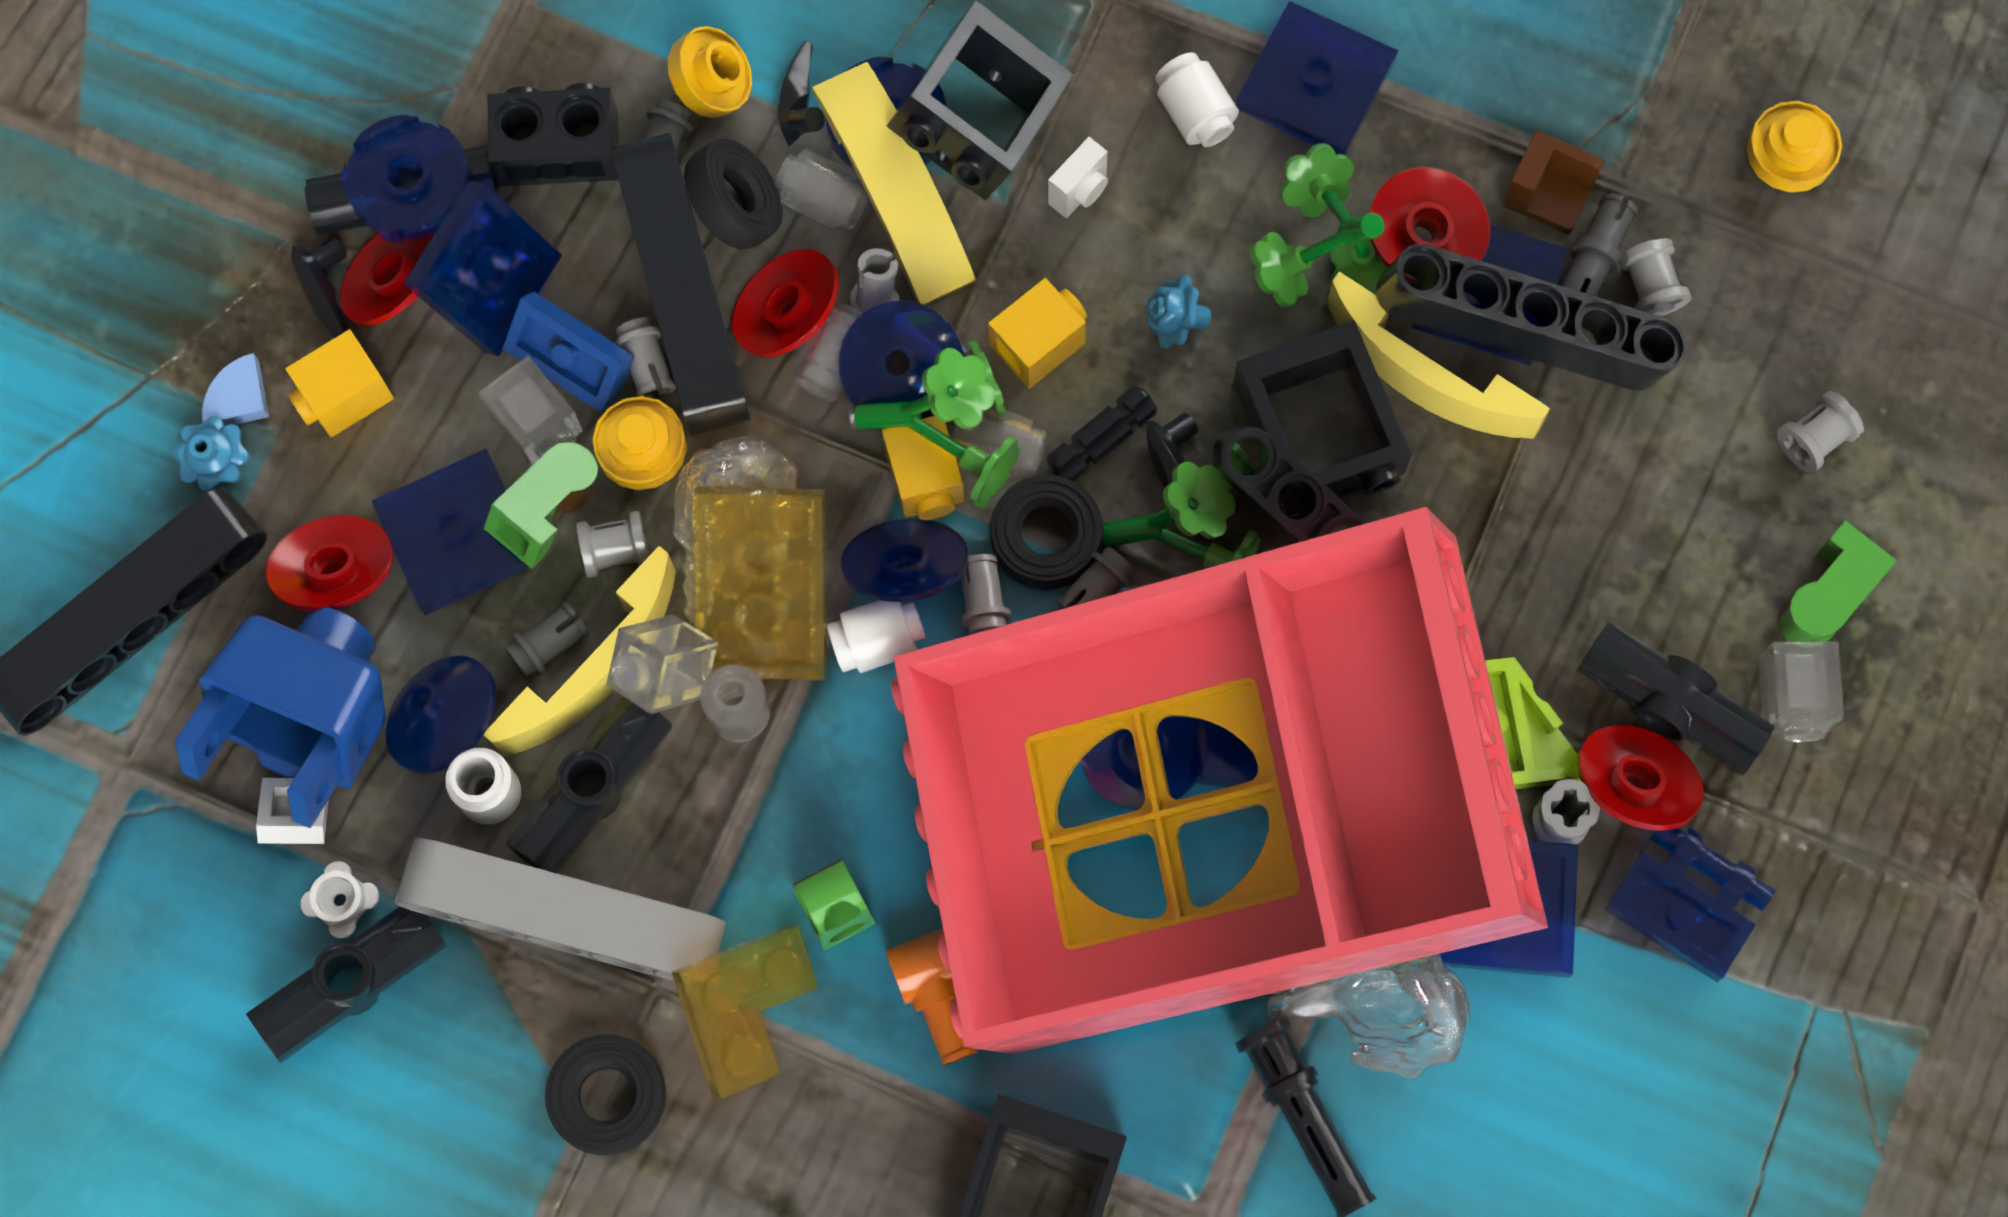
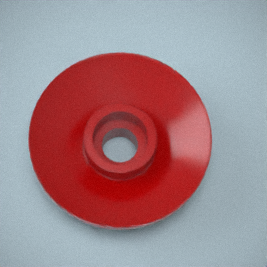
M1418 167L1394 175L1378 190L1369 209V213L1378 214L1384 221L1383 233L1379 237L1371 239V243L1375 252L1387 267L1408 246L1415 244L1431 245L1479 261L1483 259L1489 245L1490 221L1483 201L1467 182L1445 170L1432 167ZM1421 227L1428 230L1432 236V242L1420 239L1415 234L1414 228ZM1404 274L1406 280L1420 284L1415 277Z
M408 218L385 227L373 236L357 253L343 278L340 289V305L343 313L359 325H375L389 320L417 300L424 291L438 262L440 239L436 230L422 219Z
M798 249L784 253L764 265L748 281L735 304L732 315V331L737 343L749 354L763 358L783 355L805 343L824 324L837 299L839 277L834 264L819 251Z
M351 515L320 518L295 529L277 544L267 562L266 579L273 595L290 608L306 612L316 611L324 607L337 610L362 600L380 586L392 567L393 547L384 529L366 518Z
M1630 725L1603 727L1589 735L1579 750L1577 770L1581 782L1588 787L1594 802L1608 814L1626 824L1653 831L1676 829L1692 820L1702 804L1704 796L1703 783L1694 763L1677 745L1653 731Z

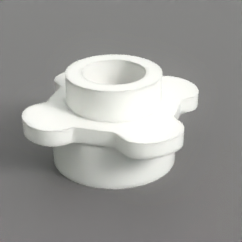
M337 861L330 863L325 868L324 874L315 880L310 891L302 896L301 909L306 916L310 918L318 917L329 925V932L333 937L347 939L355 934L356 922L364 912L378 905L380 894L374 884L360 882L352 876L349 865ZM340 894L345 895L346 902L342 906H336V896Z

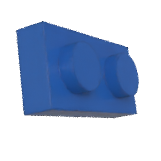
M532 292L520 299L502 348L600 413H604L609 407L616 404L635 357L536 292Z

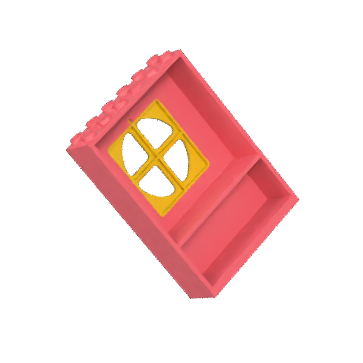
M1427 507L894 656L897 677L892 680V694L898 711L905 717L909 740H906L903 744V755L906 767L917 783L920 804L915 806V822L921 838L928 843L932 868H929L926 873L927 888L933 903L940 909L944 933L939 935L938 949L945 969L951 972L956 998L951 1000L950 1015L957 1035L963 1038L964 1047L1013 1055L1548 928L1457 539ZM1171 716L1190 717L1205 720L1227 729L1242 740L1253 752L1258 764L1256 777L1249 782L1184 799H1174L1169 791L1157 733L1159 723ZM1118 730H1129L1134 739L1145 793L1143 806L1134 812L1072 828H1064L1058 819V804L1062 791L1073 770L1082 758L1103 739ZM1253 806H1263L1269 816V831L1261 853L1252 868L1223 897L1208 906H1196L1191 899L1179 841L1181 828L1190 822ZM1139 835H1150L1155 843L1167 908L1165 913L1158 918L1141 919L1123 916L1100 906L1084 894L1073 882L1068 870L1069 857L1077 851Z

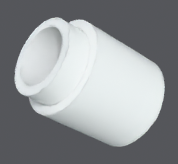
M1190 52L1172 59L1158 71L1155 76V81L1160 87L1157 96L1187 144L1196 145L1202 143L1204 147H1211L1226 139L1233 132V122L1237 118L1239 110L1208 61H1201L1196 53Z
M898 594L840 613L841 620L827 624L830 640L843 673L858 668L861 674L893 663L894 656L917 650L915 642L926 638L915 603L911 602L902 605Z
M487 748L466 750L452 761L447 770L445 781L447 792L452 801L472 821L480 824H495L507 819L516 810L521 799V784L515 772L497 752ZM493 783L488 791L479 795L484 785Z

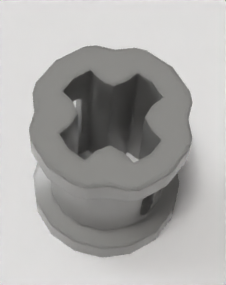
M1671 239L1649 240L1627 249L1621 255L1620 265L1622 270L1630 272L1639 298L1635 309L1657 316H1664L1684 307L1691 301L1690 291L1688 287L1680 285L1671 259L1675 252Z
M1827 391L1820 397L1816 403L1817 407L1797 423L1787 422L1777 430L1778 442L1783 452L1798 468L1805 472H1816L1823 466L1824 457L1844 441H1855L1864 432L1863 422L1858 412L1843 396L1836 392Z
M639 510L629 512L628 519L595 526H590L586 521L576 523L587 578L598 576L599 569L634 562L641 565L649 557Z
M1573 779L1557 781L1550 790L1544 793L1533 808L1531 816L1533 832L1539 841L1550 848L1559 850L1572 848L1580 843L1588 833L1589 828L1596 824L1599 818L1600 806L1594 802L1588 787L1583 782ZM1560 802L1566 804L1568 814L1578 815V818L1570 827L1564 826L1562 815L1552 814Z

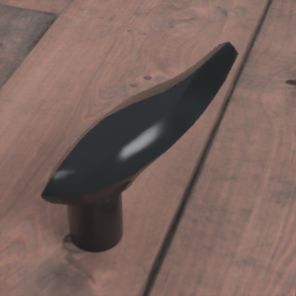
M806 41L802 44L791 62L779 96V125L789 147L802 134L820 131L825 124V117L821 109L809 107V66L813 45Z
M332 237L309 252L302 246H293L291 258L297 278L313 310L326 329L336 338L347 331L348 328L336 302L335 288L327 279L324 271L347 256L340 242L335 237Z
M1182 413L1163 427L1154 421L1146 422L1145 430L1148 451L1165 487L1173 482L1172 472L1174 468L1185 462L1177 447L1198 433L1195 420L1187 413Z

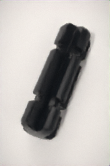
M1137 386L1129 388L1116 399L1117 407L1114 409L1110 406L1106 407L1071 436L1072 444L1067 446L1063 443L1048 455L1047 463L1056 476L1065 477L1075 482L1088 471L1086 464L1090 461L1097 464L1133 434L1132 426L1137 424L1141 427L1156 415L1157 406L1151 396L1143 388Z

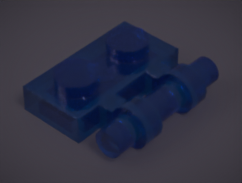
M1690 827L1686 831L1680 828L1653 831L1649 840L1670 853L1666 863L1663 865L1645 852H1642L1631 866L1604 910L1715 982H1719L1725 976L1756 926L1754 922L1734 910L1740 899H1743L1758 910L1763 911L1776 890L1755 877L1757 870L1741 859L1735 864L1703 844L1706 837ZM1689 865L1721 885L1715 897L1683 877Z

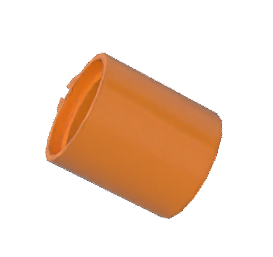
M942 927L887 948L885 953L905 1005L912 1003L915 1012L922 1011L944 1066L976 1054L979 1050L964 1047L963 1038L957 1035L952 1024L950 1003L956 997L951 972L945 969L939 954L938 938L941 933H944Z

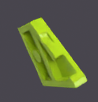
M1516 658L1485 660L1515 789L1554 785L1557 781L1566 779L1581 781L1577 770L1578 754L1558 728L1563 722L1549 703L1541 700L1536 695L1532 680Z

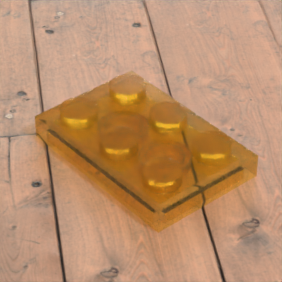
M696 486L692 493L697 676L824 680L827 673L825 489Z

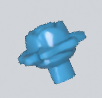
M1181 275L1177 280L1167 279L1163 287H1157L1155 293L1148 298L1146 304L1148 315L1146 323L1152 329V334L1158 337L1160 348L1168 349L1173 344L1183 345L1191 329L1203 331L1209 326L1211 311L1208 307L1197 304L1199 292L1197 288L1191 287L1192 281L1190 276Z
M211 416L202 424L183 427L181 436L184 442L176 444L172 449V455L180 463V478L183 482L187 484L197 482L201 490L209 492L222 483H235L239 480L241 473L237 466L247 463L250 455L241 444V430L238 426L230 424L224 427V423L219 417Z

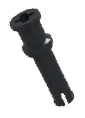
M1284 1016L1235 1043V1046L1239 1053L1248 1054L1266 1088L1262 1093L1265 1102H1270L1272 1107L1279 1105L1308 1162L1314 1169L1337 1212L1335 1214L1337 1217H1345L1377 1198L1374 1193H1371L1346 1147L1344 1139L1339 1134L1315 1090L1314 1085L1319 1083L1316 1078L1319 1074L1314 1066H1306L1287 1031L1291 1023L1287 1016Z

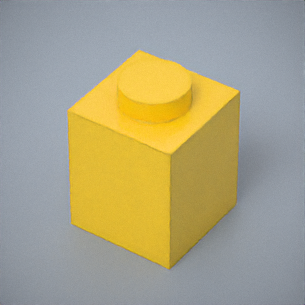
M1045 277L988 323L989 346L1026 387L1030 389L1086 344V311L1069 290L1064 288L1058 292Z
M350 329L285 368L297 386L295 390L287 394L307 426L319 420L330 438L395 399Z
M935 416L921 419L949 436L945 422L940 421ZM908 427L882 430L884 448L904 519L917 515L920 520L938 519L952 513L955 510V505L965 503L963 481L954 455Z

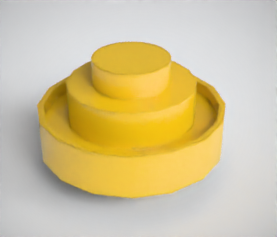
M704 26L694 28L681 36L672 45L668 56V75L675 93L689 109L700 116L714 119L734 112L748 100L752 89L751 68L746 54L731 36L720 29Z
M1801 101L1780 102L1764 111L1750 132L1746 148L1749 164L1758 178L1772 188L1791 193L1809 191L1822 184L1839 161L1842 142L1840 131L1830 115L1816 105Z
M644 396L622 399L609 407L597 421L592 438L595 457L605 475L621 487L638 491L657 488L672 479L683 465L687 451L685 430L675 411L658 399Z

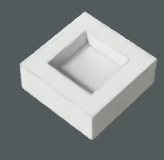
M1088 137L1048 179V204L1066 219L1080 204L1085 208L1093 204L1108 183V178L1106 177L1108 151Z
M262 778L256 822L258 843L324 844L329 800L310 829L294 822L292 819L287 789L294 778Z

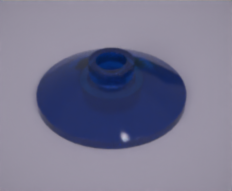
M902 300L877 305L863 313L851 325L843 339L839 354V374L843 388L855 407L859 404L915 401L928 395L922 385V375L927 368L934 365L935 357L940 351L946 348H954L964 357L961 341L948 320L926 305ZM896 351H903L910 359L908 371L900 376L892 374L887 364L890 355ZM931 409L921 413V419L934 416Z
M920 519L893 520L866 529L849 542L841 557L843 577L852 589L866 597L888 602L914 601L936 595L956 583L964 574L968 565L967 545L958 532L942 523Z
M449 656L434 661L416 673L402 688L388 715L386 744L392 758L411 772L427 774L448 768L459 754L473 749L486 732L496 706V685L489 670L474 658L468 656Z
M1171 716L1163 719L1157 728L1169 791L1176 800L1184 796L1194 786L1206 763L1208 737L1204 722L1201 719ZM1118 730L1094 746L1080 762L1089 783L1103 798L1119 807L1139 810L1145 802V793L1134 739L1129 730Z

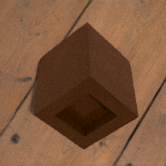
M1536 130L1511 181L1503 206L1563 233H1571L1595 184L1604 160Z

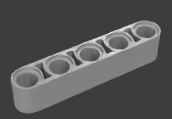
M414 838L394 902L402 908L678 983L704 988L710 987L726 927L725 921L701 912L423 838Z

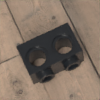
M577 83L568 86L566 90L539 91L532 87L519 86L510 88L505 93L487 94L488 163L499 187L618 180L611 154V148L619 146L618 111L610 87L600 88L594 84ZM580 125H597V128L587 136L577 137L571 135ZM520 128H536L535 132L526 139H511L514 132Z

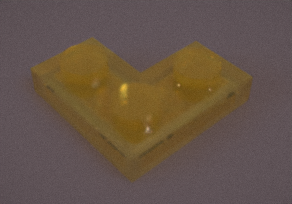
M785 926L672 971V976L712 1097L722 1099L780 1074L760 1012L818 988L799 926Z

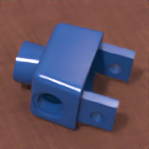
M329 607L308 612L297 630L264 616L254 615L247 617L199 678L203 699L174 741L182 774L200 781L227 739L234 741L251 750L259 758L262 767L287 778L295 777L287 789L292 819L294 822L311 829L337 786L344 789L352 788L386 721L380 671L376 665L369 661L375 653L377 646L373 636L354 618Z

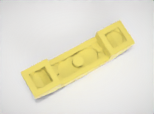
M868 62L813 86L812 92L838 144L842 143L894 247L893 254L919 307L928 305L974 283L976 278L963 246L919 152L908 146L900 136L886 127L895 114L896 109Z
M1338 272L1331 284L1327 301L1328 308L1337 326L1355 321L1378 376L1387 384L1424 409L1464 427L1505 437L1535 438L1550 410L1548 406L1498 374L1484 393L1480 392L1385 330L1389 314L1380 306L1377 296L1343 273Z
M658 546L616 591L624 610L629 615L548 702L545 703L532 690L526 687L483 733V736L493 749L502 757L523 752L565 732L599 707L633 671L659 629L673 590L676 570L669 554L663 548Z

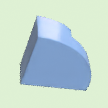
M254 353L231 362L213 379L203 401V422L211 416H217L223 421L225 427L230 424L237 425L269 417L260 363Z

